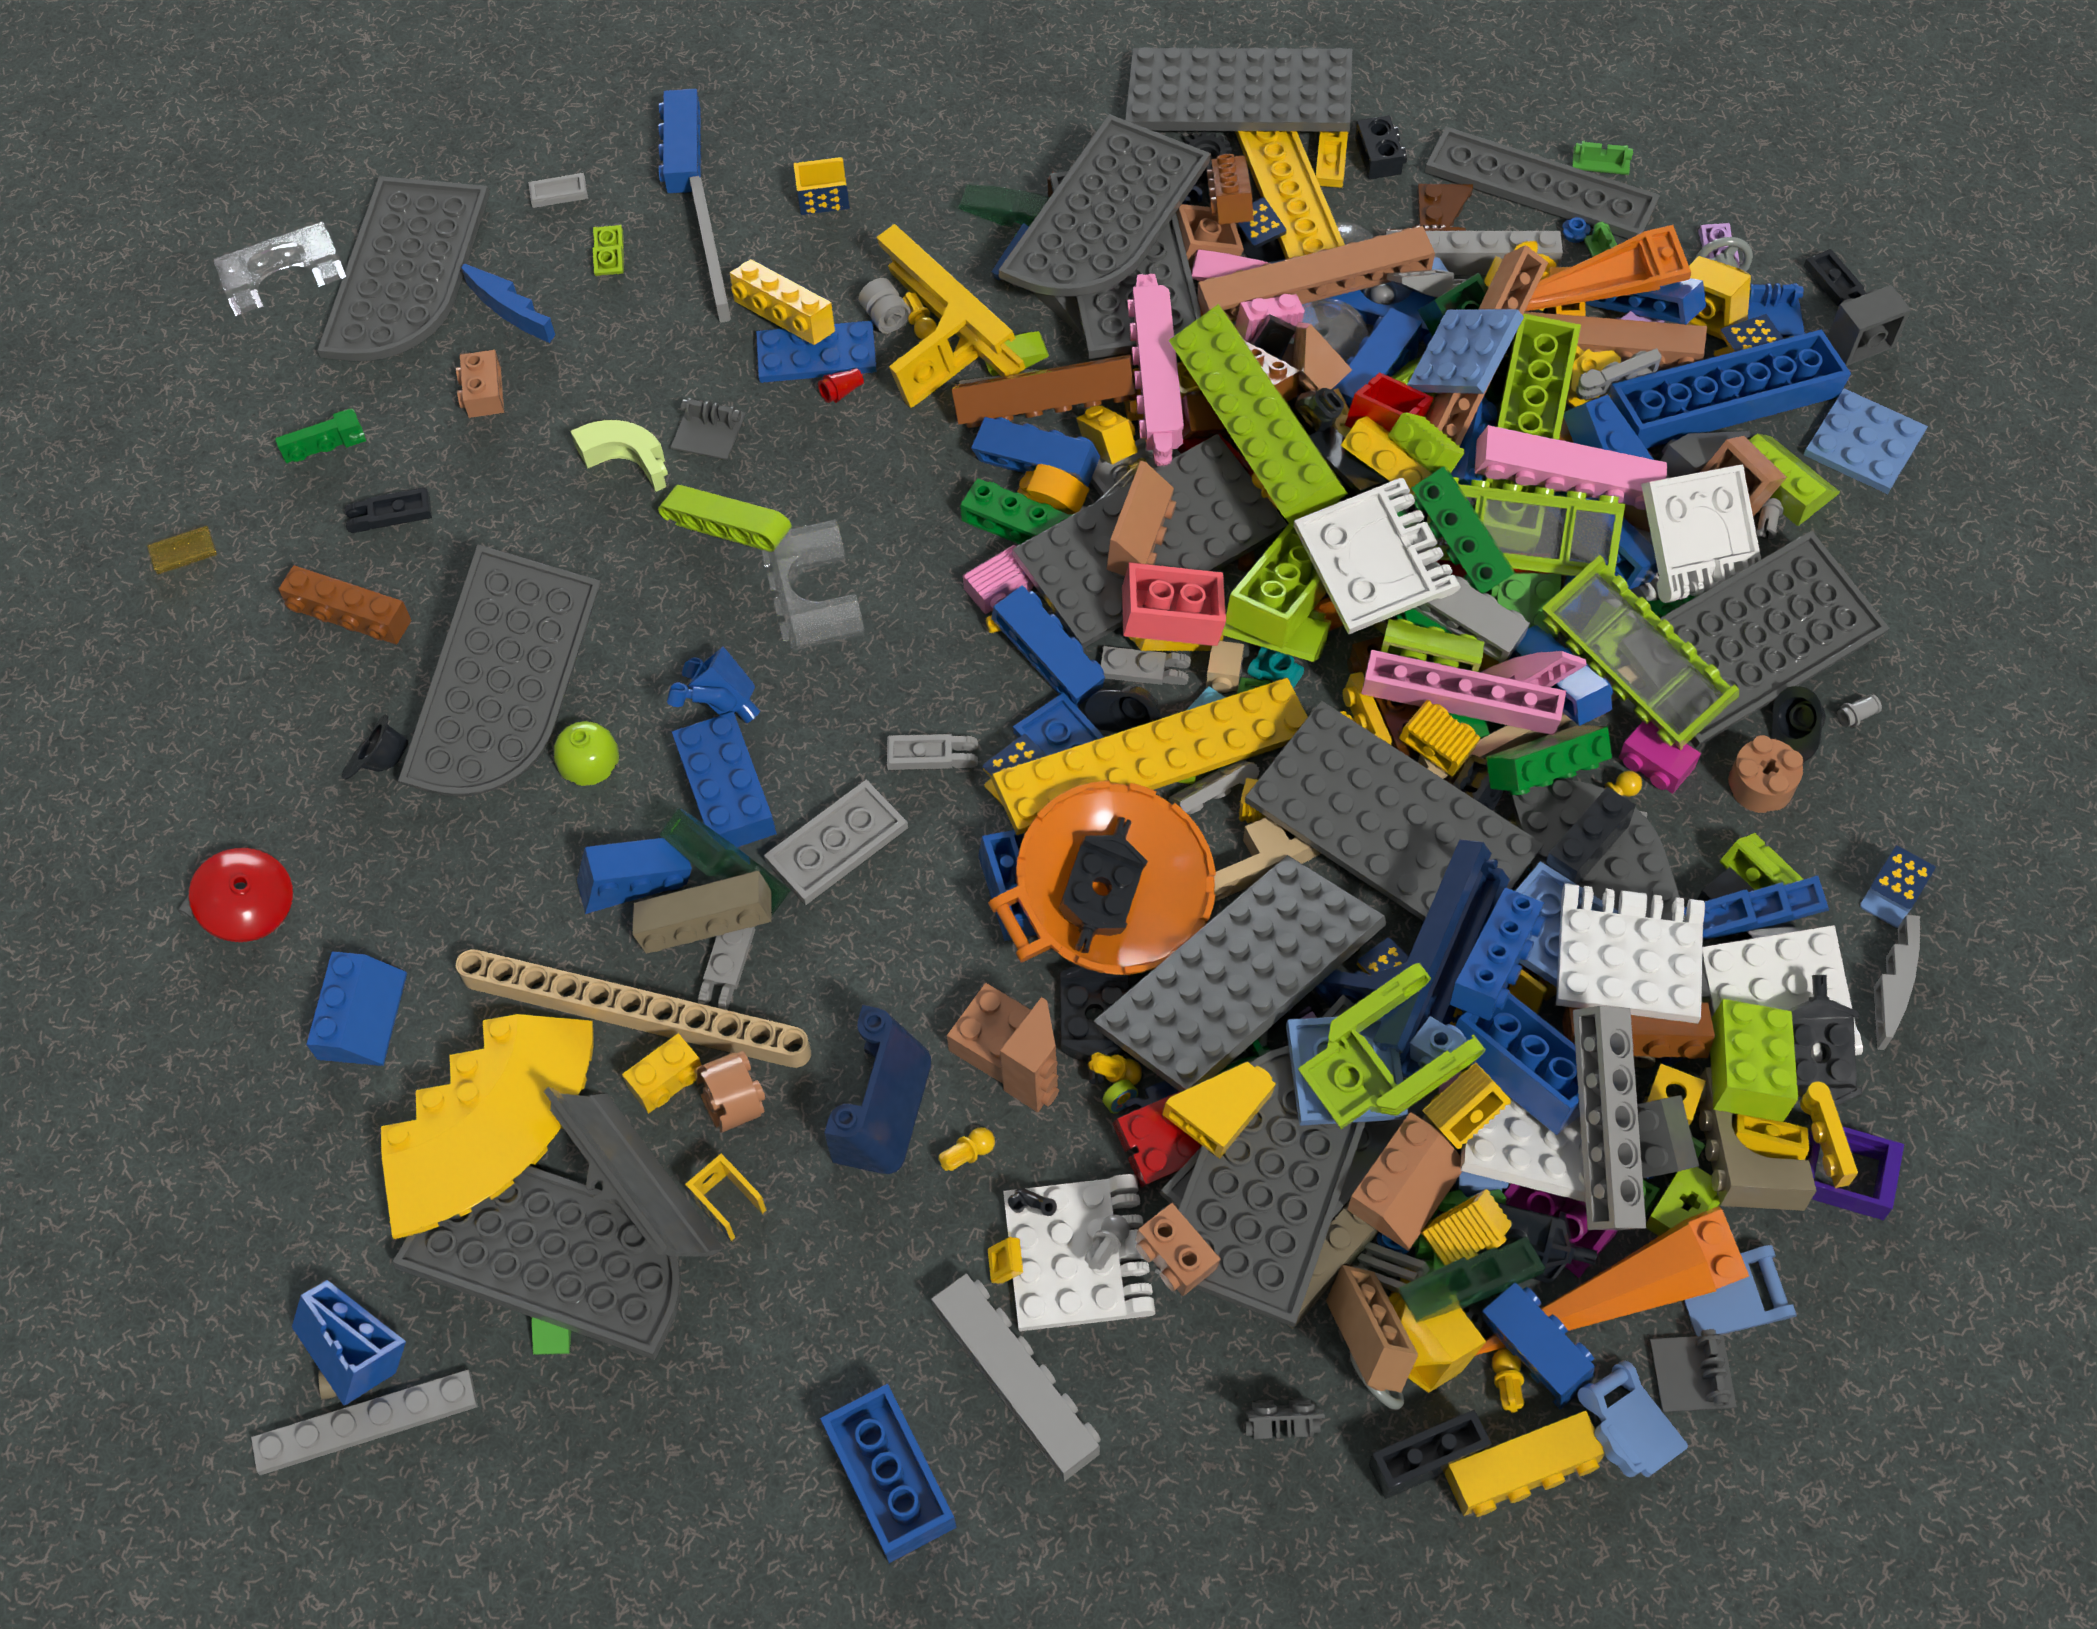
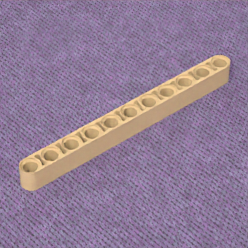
M470 949L464 951L456 960V969L463 983L472 990L669 1038L679 1033L689 1043L730 1053L744 1051L747 1057L793 1068L804 1066L811 1057L807 1035L798 1027L480 950ZM480 967L477 972L469 973L473 968ZM505 975H512L508 980L500 981ZM544 982L541 987L531 989L534 984ZM576 990L571 996L563 997L565 992ZM599 998H608L602 1004H594ZM633 1005L640 1006L634 1012H626ZM664 1013L672 1014L666 1020H658L659 1016ZM695 1021H704L703 1025L698 1028L690 1027ZM727 1029H737L736 1032L730 1036L722 1035L723 1032ZM759 1037H769L768 1041H766L765 1043H754L755 1040ZM791 1045H802V1047L798 1051H787L788 1047H790Z

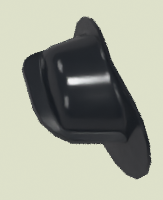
M1798 685L1787 687L1779 693L1773 707L1771 739L1784 742L1794 751L1799 752L1803 757V762L1810 759L1819 748L1821 732L1826 718L1824 707L1812 690Z
M1128 686L1121 691H1099L1088 699L1085 707L1087 718L1097 729L1119 733L1161 719L1157 709L1158 699L1154 698L1148 690L1140 686Z
M385 714L378 720L370 735L354 752L342 772L343 779L351 778L361 768L380 772L394 767L398 763L408 746V740L388 725V715Z

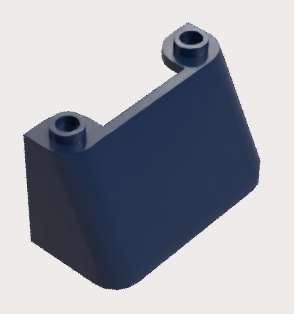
M862 1005L857 1028L860 1036L866 1040L865 1053L871 1054L875 1058L862 1106L853 1104L837 1106L829 1116L824 1134L832 1163L881 1174H891L897 1172L905 1161L931 1068V1056L929 1051L886 1011Z

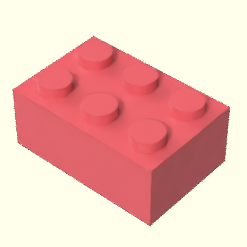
M1129 563L1122 585L1123 636L1218 646L1226 623L1223 573Z

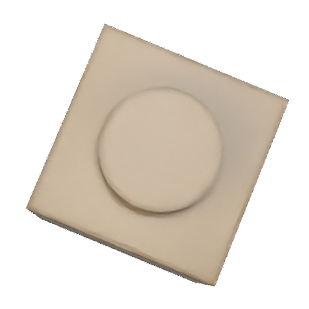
M1219 641L1218 646H1211L1206 687L1210 686L1220 693L1238 692L1244 644Z

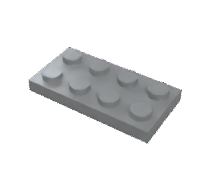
M866 779L764 855L765 862L798 898L807 905L907 830L908 823Z

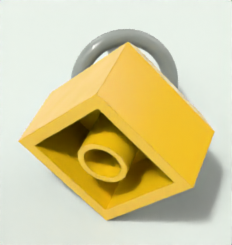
M1723 237L1708 243L1699 251L1695 260L1689 265L1691 270L1690 278L1703 280L1706 307L1686 325L1707 326L1706 333L1724 340L1720 334L1722 328L1748 320L1751 275L1746 271L1752 263L1753 253L1746 241L1736 237ZM1728 246L1723 253L1715 258H1706L1713 250ZM1738 249H1741L1744 258L1738 267L1733 255Z
M1441 1281L1407 1300L1397 1314L1418 1353L1408 1378L1428 1393L1460 1374L1486 1343L1485 1339ZM1350 1352L1352 1365L1370 1392L1385 1406L1394 1410L1400 1409L1404 1404L1402 1392L1388 1391L1387 1389L1385 1391H1378L1368 1386Z

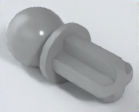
M1388 284L1361 289L1366 298L1378 304L1390 305L1394 299L1393 289Z
M1110 1215L1102 1222L1101 1230L1097 1231L1093 1236L1094 1243L1085 1255V1261L1089 1264L1088 1267L1090 1269H1103L1111 1255L1119 1251L1120 1243L1128 1237L1130 1230L1129 1224L1124 1217Z

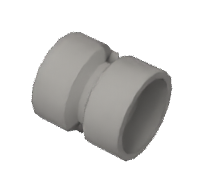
M878 278L869 282L859 294V303L882 333L889 334L905 326L908 322V316L911 314L910 307L903 298L899 297L898 291L888 279Z

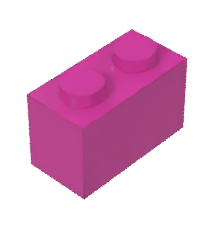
M1651 721L1648 724L1642 722L1624 742L1619 758L1623 760L1628 769L1641 772L1650 778L1651 783L1661 790L1666 789L1673 794L1695 769L1701 753L1688 744L1683 746L1682 750L1675 744L1669 747L1657 735L1659 729Z

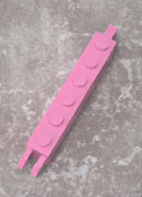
M1155 274L1137 275L1136 287H1133V299L1127 300L1128 318L1134 317V323H1130V341H1136L1137 346L1132 347L1133 365H1138L1139 371H1134L1135 389H1141V395L1136 396L1137 414H1143L1144 420H1139L1140 439H1146L1147 451L1153 450L1154 462L1157 464V467L1161 465L1168 466L1172 461V450L1177 449L1183 444L1182 429L1184 426L1176 351L1169 342V339L1174 337L1170 292L1165 286L1158 285Z

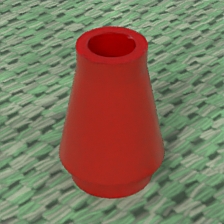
M855 368L850 371L824 375L823 379L818 382V389L825 402L830 403L834 401L837 403L854 389L863 385L864 379L859 369Z

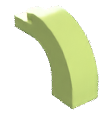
M603 420L583 425L571 431L575 447L587 469L610 459H628L637 463L643 469L655 492L666 487L664 476L668 475V472L663 463L665 459L661 444L652 433L643 427L626 421Z

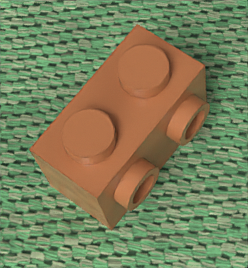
M489 350L461 354V367H456L457 380L459 385H462V390L457 391L460 408H466L469 418L504 413L501 366L496 351Z
M1173 1203L1169 1204L1137 1231L1135 1241L1137 1242L1136 1249L1147 1262L1153 1261L1162 1271L1160 1277L1166 1286L1172 1291L1177 1289L1182 1296L1186 1295L1213 1273L1221 1260Z

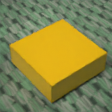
M1008 1237L988 1248L991 1283H1004L1023 1273L1020 1238Z

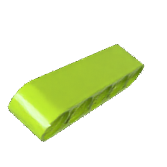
M676 485L658 508L659 514L665 520L671 519L679 527L773 552L792 527L788 518L778 511L683 485Z

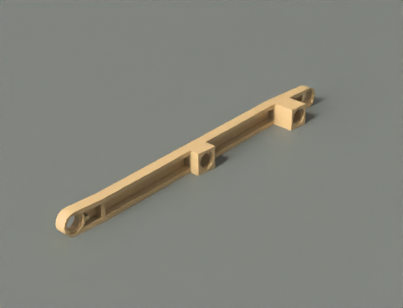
M1632 664L1617 670L1637 690L1647 685ZM1606 676L1603 677L1609 681L1611 686L1614 685ZM1614 692L1611 695V701L1619 698ZM1563 712L1558 727L1571 721ZM1507 725L1480 739L1472 754L1486 759L1487 756L1534 741L1546 733ZM1421 754L1418 763L1450 784H1453L1471 755L1453 777ZM1268 817L1245 826L1243 841L1252 857L1216 872L1214 876L1215 901L1251 887L1287 855L1303 864L1322 853L1298 837L1289 840L1283 828Z

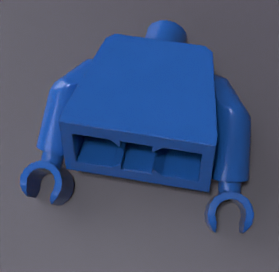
M721 647L704 662L695 657L686 661L682 669V675L692 679L688 685L691 689H688L686 685L680 682H676L670 687L667 703L673 707H682L686 698L692 699V702L707 703L720 716L736 712L746 724L760 713L757 706L750 700L755 689L754 683L724 647Z

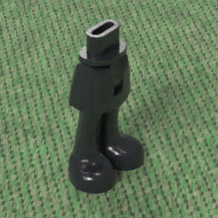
M1328 388L1304 392L1300 396L1297 395V397L1286 402L1297 419L1300 417L1304 418L1299 422L1308 435L1319 431L1324 432L1330 428L1344 408L1341 398L1334 390Z

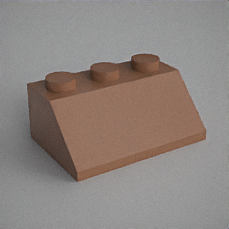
M1299 322L1295 326L1293 367L1300 371L1298 384L1306 392L1321 388L1333 389L1352 369L1312 324Z
M1140 461L1110 539L1107 570L1124 576L1126 575L1129 563L1155 565L1157 553H1153L1156 544L1162 545L1167 531V527H1164L1163 524L1166 518L1172 519L1177 503L1172 500L1174 488L1146 462Z
M1042 997L1000 1050L1004 1091L1037 1113L1043 1105L1050 1106L1059 1092L1057 1088L1058 1062L1056 1061V1045L1048 1003Z
M1410 1112L1352 1194L1347 1210L1409 1251L1463 1172L1460 1171L1461 1156L1441 1131Z

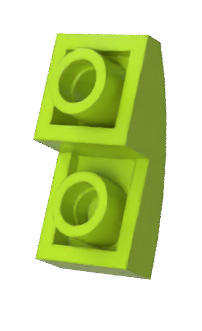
M622 225L593 227L594 275L624 274Z
M1039 331L1019 334L1015 336L1016 339L1012 342L1009 340L1004 342L1024 361L1026 368L1049 357ZM986 363L988 371L992 376L999 375L988 363Z

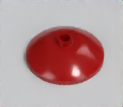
M234 848L213 855L197 869L189 887L190 908L199 925L211 935L231 942L254 941L272 933L287 917L293 900L292 882L283 865L269 854L250 848ZM239 882L247 885L241 890L234 887Z

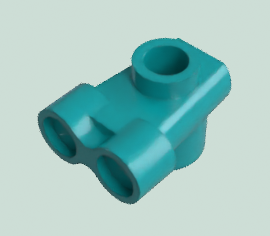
M1261 647L1257 658L1248 667V675L1259 680L1267 678L1272 681L1288 678L1293 688L1304 674V667L1295 663L1293 656Z

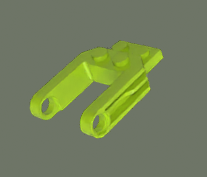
M1420 963L1408 967L1332 1020L1327 1048L1298 1068L1299 1073L1340 1129L1346 1127L1368 1110L1394 1116L1399 1115L1472 1064L1485 1052V1048L1476 1036L1472 1035L1470 1040L1451 1053L1447 1050L1400 1084H1395L1391 1072L1365 1037L1359 1033L1428 984L1431 977Z

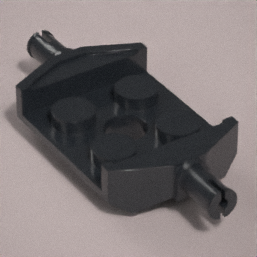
M1124 817L1118 818L1113 835L1085 836L1081 842L1059 906L1064 918L1079 928L1080 935L1075 949L1080 951L1082 948L1081 953H1089V948L1095 935L1112 936L1121 934L1127 926L1126 919L1142 870L1148 862L1126 840L1132 822L1127 819L1126 823H1124ZM1094 882L1105 884L1108 889V895H1098L1093 890L1092 884Z
M1079 965L1060 972L1061 1051L1073 1059L1086 1061L1087 1064L1092 1060V1055L1097 1052L1110 1057L1113 1055L1123 1056L1127 1053L1096 1029L1094 1022L1089 1021L1085 1015L1087 1011L1093 1008H1098L1105 1012L1129 991L1128 975L1100 973ZM1089 1068V1083L1095 1084L1096 1074L1098 1075V1084L1104 1083L1103 1075Z
M1811 975L1813 997H1809V1001L1788 1010L1792 1011L1798 1100H1801L1813 1082H1822L1828 1086L1834 1104L1838 1106L1862 1093V1088H1857L1854 1017H1859V1012L1827 997V975ZM1816 1043L1822 1044L1826 1049V1057L1820 1063L1815 1062L1811 1057V1049Z
M1497 1202L1499 1208H1502L1503 1213L1507 1215V1219L1512 1224L1504 1235L1505 1238H1519L1525 1243V1246L1514 1250L1509 1248L1504 1242L1501 1246L1490 1252L1485 1247L1479 1250L1477 1258L1470 1262L1479 1266L1482 1262H1488V1267L1493 1268L1495 1263L1501 1265L1500 1271L1504 1272L1507 1269L1511 1274L1549 1283L1556 1279L1567 1263L1571 1264L1572 1259L1595 1265L1598 1250L1575 1246V1243L1572 1242L1566 1212L1560 1211L1558 1218ZM1438 1210L1436 1217L1445 1212Z

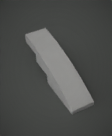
M1440 269L1387 273V280L1411 291L1436 298L1466 281V279L1453 280L1454 273Z
M1906 915L1898 927V944H1894L1886 956L1887 974H1882L1874 986L1878 1050H1885L1893 1038L1909 1002L1916 978L1920 950V916Z

